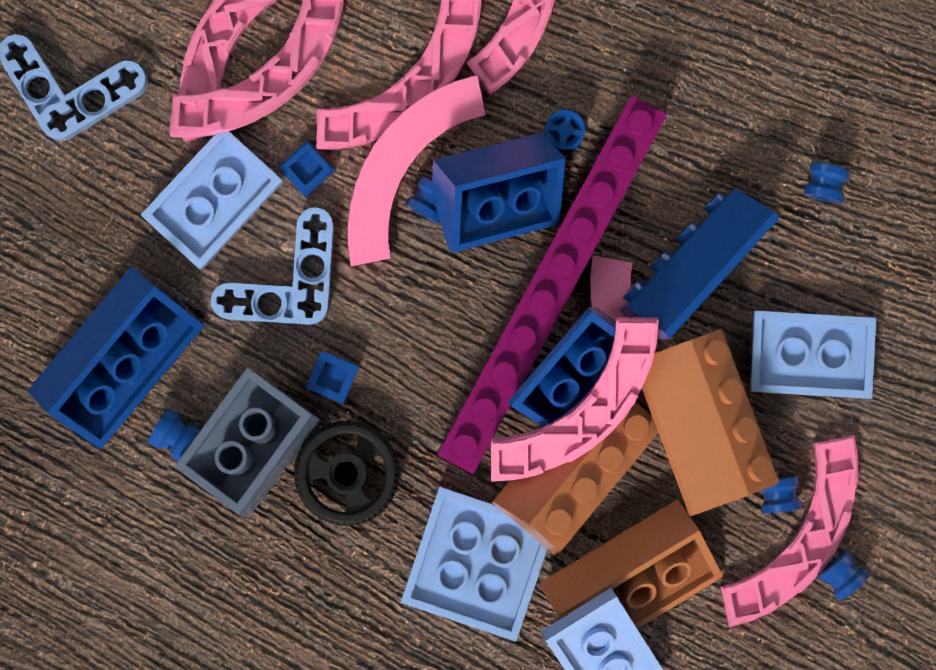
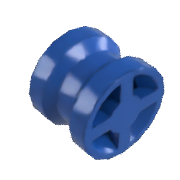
M560 110L548 118L544 128V135L560 153H569L575 151L580 146L585 135V125L583 119L577 113L571 110Z
M811 162L809 172L812 177L810 184L805 186L803 195L824 202L842 204L845 196L842 192L843 183L849 179L850 171L831 164Z
M422 176L418 182L419 189L415 196H410L405 205L439 225L440 219L432 196V181Z
M798 476L778 478L780 483L761 490L764 494V502L761 505L762 514L803 509L802 500L796 494V488L799 485Z
M849 550L842 552L832 559L817 575L822 582L829 583L832 586L833 595L838 601L845 599L856 591L870 576L865 569L858 568L853 562L854 556Z

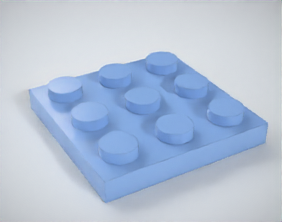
M439 486L400 603L516 642L547 549L494 504Z

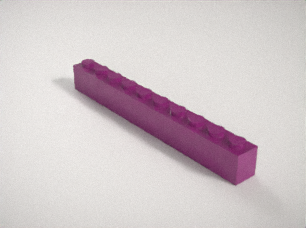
M631 95L438 452V456L474 474L491 443V438L494 437L511 406L508 401L525 380L667 114Z

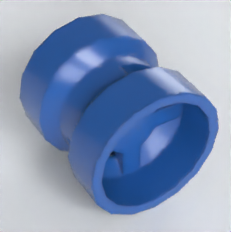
M168 409L151 433L148 443L157 449L165 448L168 450L170 448L171 457L179 461L202 429L195 424L184 426L185 423L181 421L180 415Z

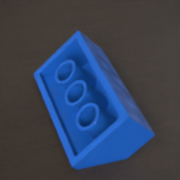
M733 189L726 193V195L719 191L703 208L708 213L698 225L691 221L677 236L681 244L671 254L665 250L651 264L649 268L654 273L643 284L638 279L622 297L627 302L620 311L626 317H658L657 342L671 338L778 221L779 215L737 189Z
M131 266L27 392L48 414L101 450L201 331L204 325L157 285Z

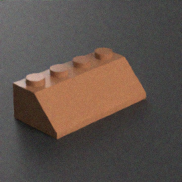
M722 329L654 353L653 362L642 390L689 516L741 499L780 483Z
M635 402L624 419L594 448L574 461L546 470L542 474L510 480L492 503L553 555L561 552L658 434L652 415Z
M677 499L633 527L624 530L621 534L600 547L588 552L585 556L562 570L555 572L552 576L540 582L539 585L559 619L609 588H612L638 629L716 582L723 575L700 530Z

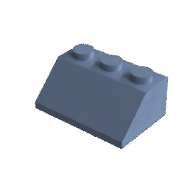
M247 367L174 467L236 514L250 518L321 419Z

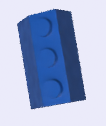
M543 133L433 160L432 196L445 240L451 253L560 224L565 157Z
M589 307L510 398L508 403L542 427L568 413L590 392L599 379L612 349L616 321L599 308Z

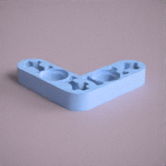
M13 34L6 37L0 44V61L42 130L50 138L57 141H66L132 102L145 92L148 85L146 72L139 64L133 61H122L65 95L36 46L27 37ZM16 44L21 49L27 47L28 50L23 55L29 66L33 68L37 62L40 66L39 68L27 71L21 79L18 78V74L25 72L23 67L15 59L10 61L8 59L13 54L11 47ZM127 70L130 74L138 72L139 76L134 80L136 87L130 90L125 85L115 90L120 98L114 101L111 92L103 83L109 80L110 84L114 87L123 81L121 75L123 71ZM37 77L46 78L50 84L48 94L41 99L32 98L28 92L29 83ZM92 90H99L105 96V104L97 112L87 111L83 104L85 95ZM75 101L78 111L86 119L80 122L79 118L74 115L65 122L67 127L65 131L61 132L58 128L51 130L50 125L55 122L53 115L57 112L62 116L72 113L74 110L68 105Z
M315 207L303 211L298 218L293 287L224 283L216 287L212 293L210 300L213 311L221 318L237 321L314 325L323 321L329 309L334 224L329 213ZM314 215H318L320 221L327 224L326 230H321L318 233V244L327 243L326 251L317 248L302 250V242L311 244V232L308 229H304L305 222H312ZM309 255H317L324 261V271L316 278L305 276L301 269L302 261ZM300 282L310 285L324 283L322 292L317 289L314 292L315 302L321 304L322 307L321 311H314L313 318H306V312L299 309V303L306 302L308 295L307 288L299 290ZM227 290H233L236 298L248 299L246 291H255L251 300L253 315H245L247 306L237 305L233 306L232 313H226L225 306L219 304V298L226 297ZM265 293H276L281 299L280 310L271 316L264 315L259 309V299Z

